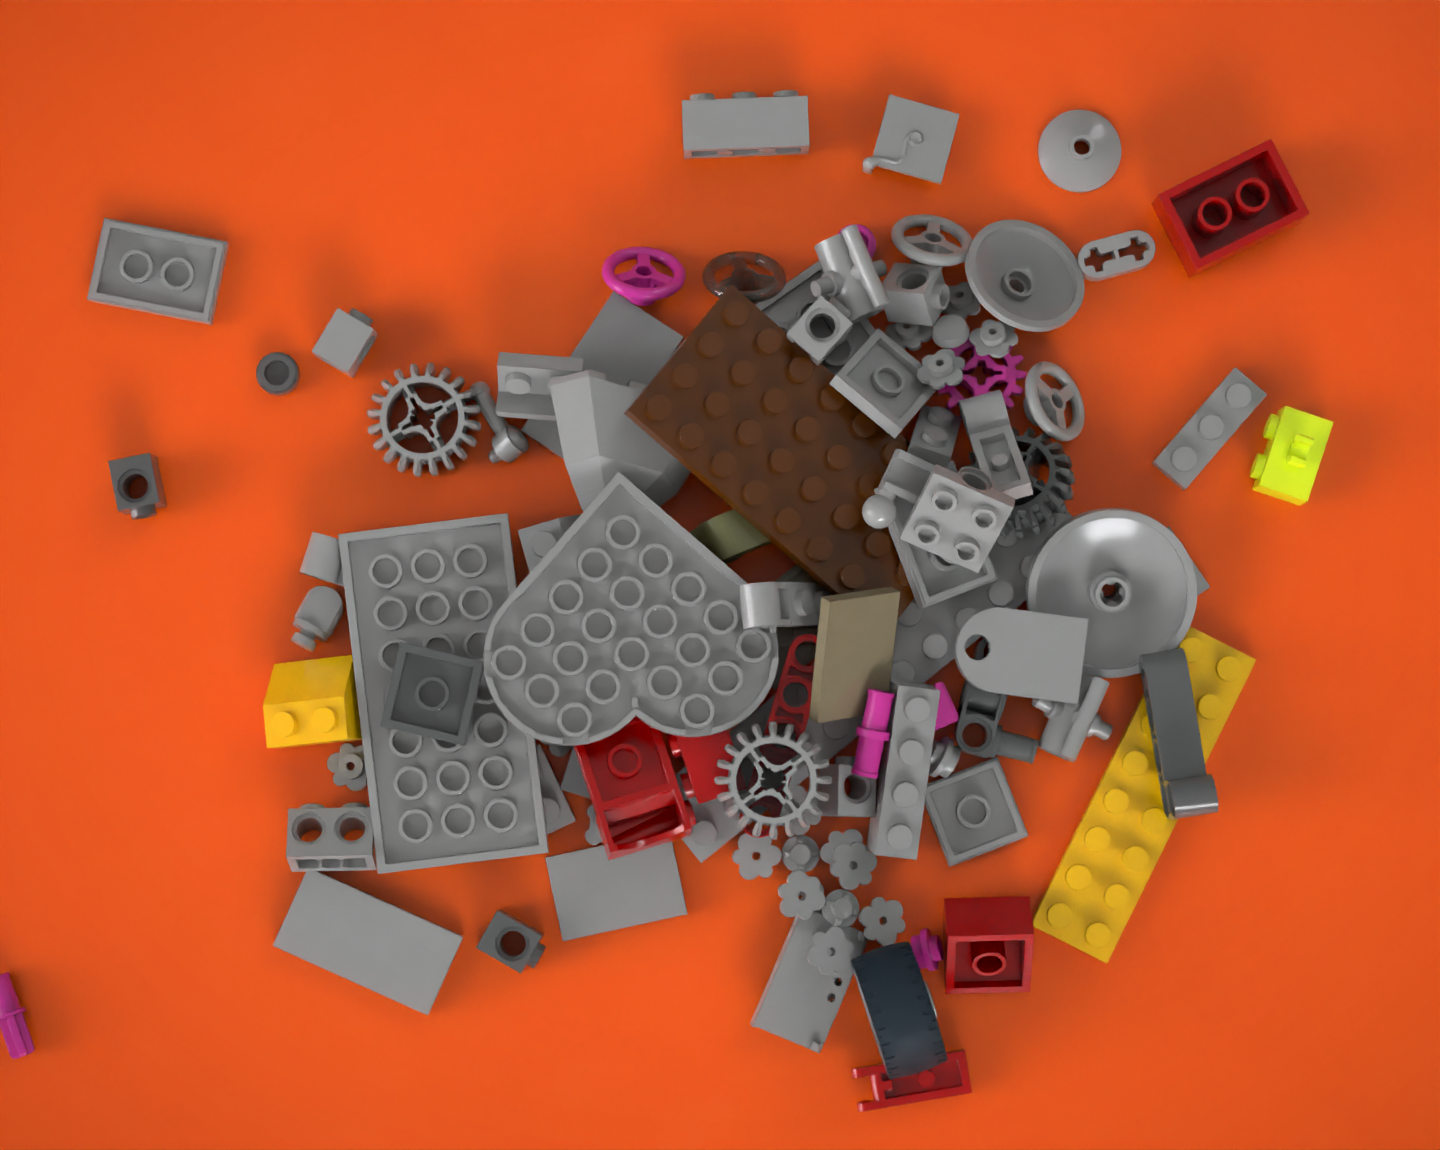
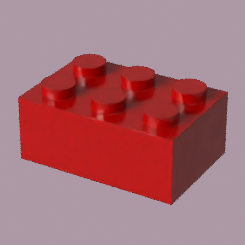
M1272 139L1158 194L1151 204L1189 278L1301 223L1310 214Z

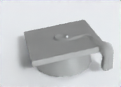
M889 94L873 156L863 160L862 171L872 174L875 166L941 184L960 114Z

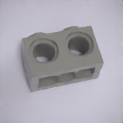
M308 803L301 805L300 808L288 809L286 858L291 871L377 870L370 807L362 803H347L342 808H325L320 804ZM359 829L364 831L362 837L355 841L344 839L345 835L351 830ZM318 830L322 832L314 841L306 842L301 840L308 831Z

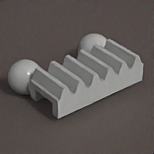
M895 449L878 488L880 490L878 494L869 497L863 504L862 515L865 522L876 529L886 528L891 525L895 520L897 512L893 502L895 497L915 505L935 465L901 449ZM942 558L943 560H945V561L948 562V563L956 564V563H954V562H952V561H949V560H947V559H945V558Z

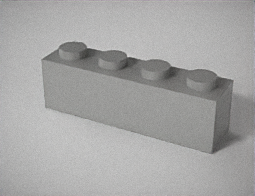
M890 680L889 692L895 694L887 726L890 738L889 741H884L878 769L879 775L876 778V817H870L866 846L874 855L917 860L940 690L931 684Z

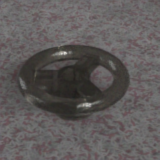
M734 251L721 254L707 263L702 274L705 287L716 297L720 298L725 290L733 285L754 305L772 299L783 290L786 284V273L776 260L764 254L750 251ZM747 264L763 267L771 272L773 276L758 274L753 269L748 268ZM732 265L734 270L732 276L717 282L715 279L716 272L725 266Z

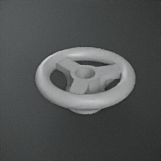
M927 214L906 216L897 221L891 231L894 245L901 253L911 258V264L940 266L941 269L943 266H953L964 262L967 249L972 241L970 234L960 225L946 218ZM926 227V231L922 232L921 235L904 237V232L910 228ZM940 230L954 236L960 242L961 247L945 240Z
M1047 361L1036 363L1029 370L1025 381L1026 397L1023 401L1024 412L1033 425L1040 427L1050 437L1059 441L1073 440L1080 434L1085 421L1084 404L1078 387L1070 375L1059 365ZM1048 374L1054 377L1063 388L1060 390L1051 389L1040 376ZM1070 400L1072 422L1066 428L1063 411L1066 408V402Z

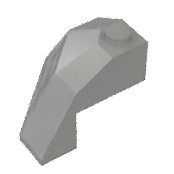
M590 369L550 379L549 386L564 462L583 512L618 472L659 507L678 493L690 471L624 414L647 386L646 384L629 380L626 386L606 381L605 373Z

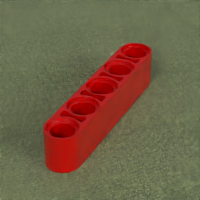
M812 634L798 636L789 647L763 736L769 735L768 727L770 722H776L777 725H793L796 735L795 741L805 732L810 712L814 665L804 666L800 664L796 659L795 650L802 643H812L816 646L817 636ZM798 683L806 689L808 696L805 704L800 707L787 705L783 698V691L789 684ZM774 744L763 745L759 748V751L766 760L774 765H782L797 755L790 748H779ZM759 761V765L761 766V768H763L764 764L761 761ZM788 766L782 771L783 781H785L784 775L792 770V766ZM755 767L753 768L747 791L758 780V772ZM782 783L781 786L774 790L777 793L780 792L785 799L786 794L782 790L785 784ZM761 786L754 791V795H758L763 790L767 791L768 789ZM763 796L748 808L763 806L768 809L771 817H780L783 805L776 797ZM746 825L743 830L748 835L755 837L752 835L753 829ZM770 826L762 830L757 838L768 836Z

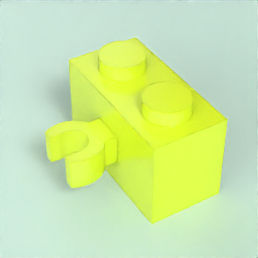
M1288 406L1281 408L1277 415L1271 413L1263 432V438L1268 439L1264 454L1258 453L1250 471V477L1255 479L1252 490L1299 506L1308 502L1334 422Z

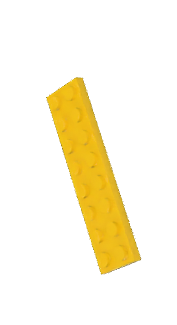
M1190 627L1176 649L1183 648L1186 655L1203 756L1206 764L1256 659ZM1144 693L1032 918L1033 927L1104 963H1108L1178 819H1167L1165 815Z

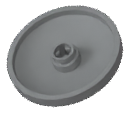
M1125 508L1093 509L1078 514L1062 523L1052 531L1039 547L1027 576V610L1089 619L1082 672L1104 678L1131 676L1140 673L1139 655L1176 649L1185 637L1196 610V574L1190 556L1183 544L1168 528L1157 520L1138 511ZM1106 583L1109 585L1114 584L1115 586L1114 592L1109 596H1103L1104 593L1101 590Z

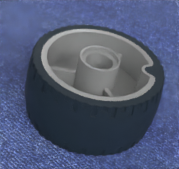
M906 941L890 944L851 959L859 992L889 1079L913 1075L947 1061L945 1046L936 1020L938 1016L928 985L923 980L910 943Z

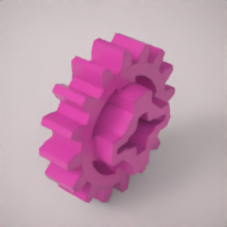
M969 338L962 345L950 348L954 351L955 357H959L964 352L971 350V360L962 369L963 380L959 384L954 386L945 385L944 388L936 391L938 396L949 395L950 399L946 405L948 410L956 405L959 406V400L966 399L957 391L955 386H963L971 394V397L988 393L994 386L1006 384L1002 393L1006 409L1010 410L1014 406L1009 395L1021 396L1023 389L1016 385L1015 382L1026 377V372L1016 370V366L1023 360L1022 355L1012 357L1008 353L1000 358L1004 365H997L989 357V354L985 356L978 355L975 349L976 346L971 344ZM976 366H981L984 374H990L993 377L986 378L983 385H978L977 379L967 374H972Z

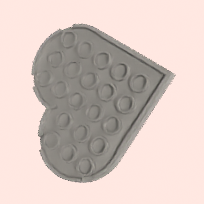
M618 472L498 609L492 619L485 639L483 653L484 673L490 694L502 714L525 734L546 743L578 746L597 742L618 732L635 716L652 728L667 734L682 737L709 736L723 732L742 722L765 699L772 686L778 667L776 627L743 629L739 585L748 583Z

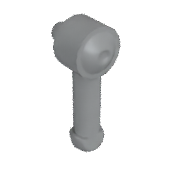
M479 381L472 384L470 389L475 393V397L472 400H475L477 405H479L482 414L495 434L492 438V450L488 454L490 461L493 463L501 460L509 463L515 461L528 450L527 438L517 427L508 425L504 417L496 415V403L486 383Z

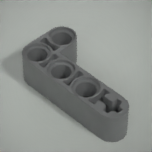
M1183 648L1139 655L1140 675L1165 815L1167 819L1175 820L1217 813V791L1212 775L1206 773L1185 652Z

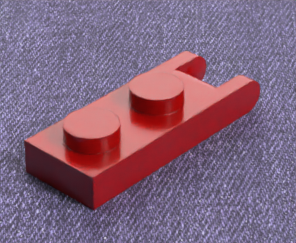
M965 1050L946 1052L947 1061L928 1070L894 1079H889L883 1063L852 1068V1078L869 1076L873 1100H862L857 1103L858 1112L972 1093Z

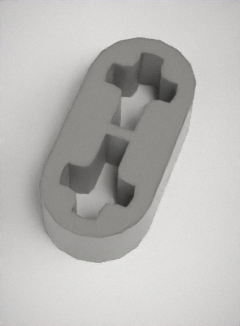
M1132 230L1085 244L1077 254L1076 259L1084 279L1101 281L1145 268L1154 258L1156 251L1155 242L1148 233L1141 230ZM1130 240H1135L1137 246L1144 245L1146 251L1140 257V261H1136L1134 255L1119 256V252L1129 248L1131 245ZM1090 251H1095L1098 257L1110 254L1112 256V260L1105 261L1098 272L1095 271L1093 266H1086L1084 263L1090 257Z

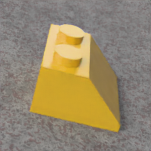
M352 655L274 664L263 703L267 748H289L362 739Z

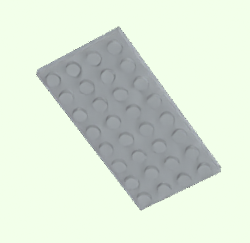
M504 513L338 534L378 874L549 853L536 739L519 730L502 714L490 694L484 670L465 746L380 726L400 642L483 661L485 639L492 619L505 600L517 588L509 514Z

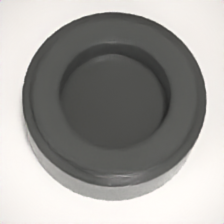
M274 352L260 360L256 369V377L259 385L266 392L282 396L296 388L300 379V370L297 363L289 355Z

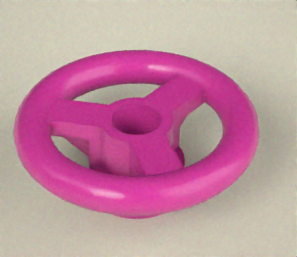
M629 247L616 251L605 260L602 267L603 279L613 291L626 297L629 302L642 306L651 305L657 300L674 295L682 288L686 279L685 269L677 258L665 251L650 247ZM628 260H637V265H634L630 271L615 275V268L619 264ZM650 260L668 267L672 271L673 277L657 272L655 267L650 265Z

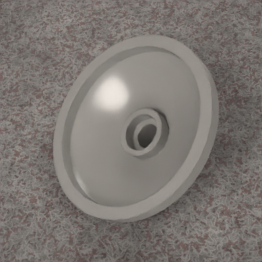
M1022 220L997 221L981 229L967 249L965 271L970 288L983 307L1000 321L1025 331L1045 332L1066 324L1080 308L1085 287L1083 274L1078 266L1077 259L1064 242L1045 228Z

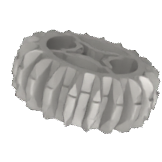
M433 363L427 364L424 376H420L417 364H411L409 369L411 373L410 378L406 379L402 371L397 369L394 371V375L399 381L397 385L393 387L386 379L381 382L382 387L388 392L387 396L384 397L377 393L372 395L371 399L382 407L381 410L369 409L367 411L369 418L380 420V423L368 427V433L370 435H383L373 443V446L377 451L390 447L383 457L386 463L390 464L398 456L401 457L397 465L398 471L404 473L412 462L414 463L413 474L416 477L422 476L424 464H428L432 476H438V462L443 461L445 467L451 471L455 468L454 463L449 458L451 455L456 453L463 461L468 458L466 452L460 448L462 443L472 447L476 446V439L467 435V431L481 430L480 422L469 420V417L481 413L479 405L466 406V403L475 397V393L472 389L459 393L465 384V380L461 376L455 378L450 384L448 383L451 377V370L444 367L437 378L435 377L436 370ZM424 387L435 388L445 392L451 398L444 402L440 400L429 404L421 401L415 389ZM404 396L409 408L408 415L402 422L398 423L399 427L391 430L393 409ZM415 403L428 416L435 414V419H430L433 423L430 428L435 435L434 438L421 425L414 426V421H419L416 417L418 411L414 406ZM458 410L456 431L451 440L445 445L440 434V426L445 419L450 417L451 412ZM416 436H422L429 441L434 451L415 453L404 449L398 442L405 438L409 440Z
M770 722L768 727L769 735L762 736L760 726L755 724L752 726L755 739L748 741L743 732H739L736 735L738 741L743 745L739 751L730 744L724 747V750L734 756L731 763L720 759L717 762L719 768L729 770L728 777L719 776L714 779L715 784H728L729 792L718 794L717 799L719 802L732 799L734 805L724 812L727 817L733 816L738 810L744 815L737 823L739 829H743L750 819L756 823L752 831V835L755 837H759L761 834L762 825L770 826V839H777V826L784 825L785 833L788 837L794 836L791 822L798 820L803 829L810 827L808 820L803 816L807 810L816 817H820L822 811L812 805L815 798L821 801L829 800V794L818 791V784H831L832 778L829 776L818 777L817 770L828 767L829 761L828 759H823L817 763L814 762L812 756L819 753L822 747L820 744H815L807 751L802 746L810 736L807 732H803L798 740L795 741L790 738L794 731L793 725L787 724L784 736L776 735L777 723ZM767 744H779L792 749L797 755L782 765H774L766 760L757 747ZM747 755L758 772V780L750 790L740 796L737 790L736 776L740 763ZM759 761L773 773L779 770L783 771L788 766H792V770L784 775L785 781H781L785 784L782 790L786 794L787 800L782 797L780 792L777 793L773 788L767 791L763 790L758 795H754V791L762 786L760 780H765L761 777L764 771L759 765ZM806 765L809 773V789L804 801L799 806L789 790L788 782L796 771ZM763 796H773L781 802L789 814L781 817H765L753 812L748 807Z

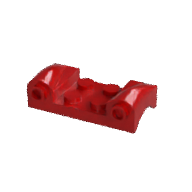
M635 716L626 726L605 739L590 744L574 746L596 814V823L608 860L691 835L692 825H696L695 814L690 801L683 800L661 731L645 724Z

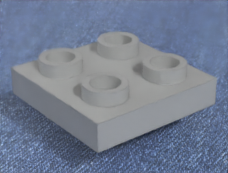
M936 464L902 528L900 539L979 573L1014 508L1015 498L995 490L992 479L985 472L977 468L965 466L956 473Z

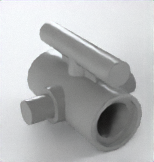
M856 224L844 228L840 234L827 238L814 247L825 272L821 279L814 280L810 284L811 292L815 297L826 294L830 297L835 296L850 311L851 315L848 319L853 324L880 313L884 310L883 306L890 303L879 278L886 275V265L882 260L872 262Z
M1082 672L1078 704L1033 699L1032 706L1044 711V716L1049 718L1039 739L1038 747L1064 760L1074 762L1086 736L1091 737L1094 735L1107 740L1112 733L1113 727L1111 724L1102 721L1097 711L1110 683L1102 678L1093 677Z

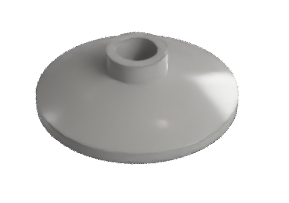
M1071 110L1058 115L1046 126L1039 140L1038 158L1044 174L1056 186L1070 192H1090L1102 187L1113 177L1121 160V142L1115 128L1103 116L1088 110ZM1078 141L1085 142L1089 147V152L1084 155L1078 154L1074 149V144Z

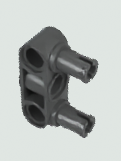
M984 638L977 643L972 659L981 660L984 658V648L988 644ZM965 679L958 705L959 718L953 730L955 746L959 747L961 752L986 759L1000 755L1032 764L1039 740L1002 730L1003 726L998 725L1007 695L979 690ZM970 723L979 725L985 734L983 743L976 748L968 746L962 738L964 727Z

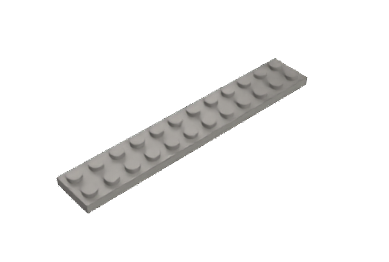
M1041 479L1039 481L1040 486L1045 487L1046 484ZM1067 510L1066 514L1053 513L1055 518L1054 526L1046 522L1041 523L1039 535L1034 533L1032 528L1025 529L1023 539L1017 537L1015 530H1012L1006 539L999 534L989 552V557L998 580L918 609L914 598L897 620L891 680L925 683L955 658L954 646L957 634L962 625L971 616L982 610L994 607L1016 609L1025 602L1027 576L1036 552L1053 530L1072 518L1071 514ZM972 635L965 643V649L981 636ZM792 683L785 687L783 698L787 705L800 707L807 701L808 694L802 685ZM775 695L729 731L733 746L738 751L743 747L736 737L739 732H743L748 741L755 739L752 726L758 724L761 728L762 736L764 735ZM863 716L816 723L809 718L805 732L810 736L802 746L808 751L813 745L820 744L822 749L819 753L812 756L814 762L817 763L823 759L829 760L858 737L855 734L857 725H862ZM787 724L777 725L776 735L784 736ZM793 731V733H792V735H791L790 738L793 739V740H795V736H796V735H795V732ZM774 744L775 746H777V747H779V748H784V749H785V748H788V747L783 746V745ZM746 755L740 763V767L748 788L754 765ZM806 765L792 775L789 783L790 791L809 776ZM764 766L762 768L764 772L761 777L765 780H760L762 787L777 789L781 786V781H783L782 771L779 770L773 773ZM684 767L675 776L683 800H689L692 805L696 825H692L693 828L690 836L681 839L700 863H702L743 830L737 827V823L740 820V811L738 810L731 817L725 815L724 812L734 805L731 798L722 802L714 799L699 805L696 797L687 799L680 778V774L687 772V768ZM747 789L739 791V795L742 796L747 792ZM754 806L750 810L761 815L768 809L763 806ZM749 819L747 825H749L753 821Z

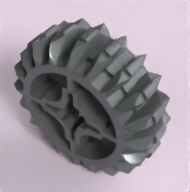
M1012 426L1013 434L1031 481L1033 495L1015 499L1014 508L1001 530L1000 536L1006 539L1010 532L1015 530L1017 537L1023 539L1025 529L1032 528V531L1039 535L1041 523L1046 522L1054 526L1055 518L1053 513L1066 514L1067 507L1064 501L1073 500L1074 493L1071 486L1075 484V476L1073 471H1071V460L1069 456L1064 454V449L1058 441L1052 443L1050 436L1045 432L1037 437L1035 430H1032L1030 427L1023 436H1020L1018 429ZM969 452L971 465H966V467L979 469L973 452ZM1042 465L1049 469V478L1045 487L1040 486L1037 480L1040 476L1039 469Z

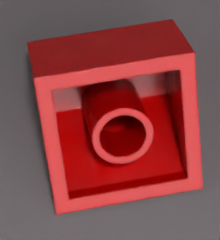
M1029 896L944 898L943 951L945 994L1030 992L1034 928Z

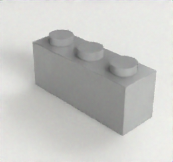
M776 91L773 93V97H757L755 92H736L732 94L730 99H715L714 94L698 93L691 95L690 100H682L684 159L801 155L809 153L808 96H798V91Z

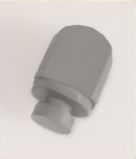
M315 586L308 591L294 616L292 624L300 632L293 634L292 642L313 652L317 645L314 641L315 639L326 642L327 638L332 635L343 614L342 599L334 589L326 586Z

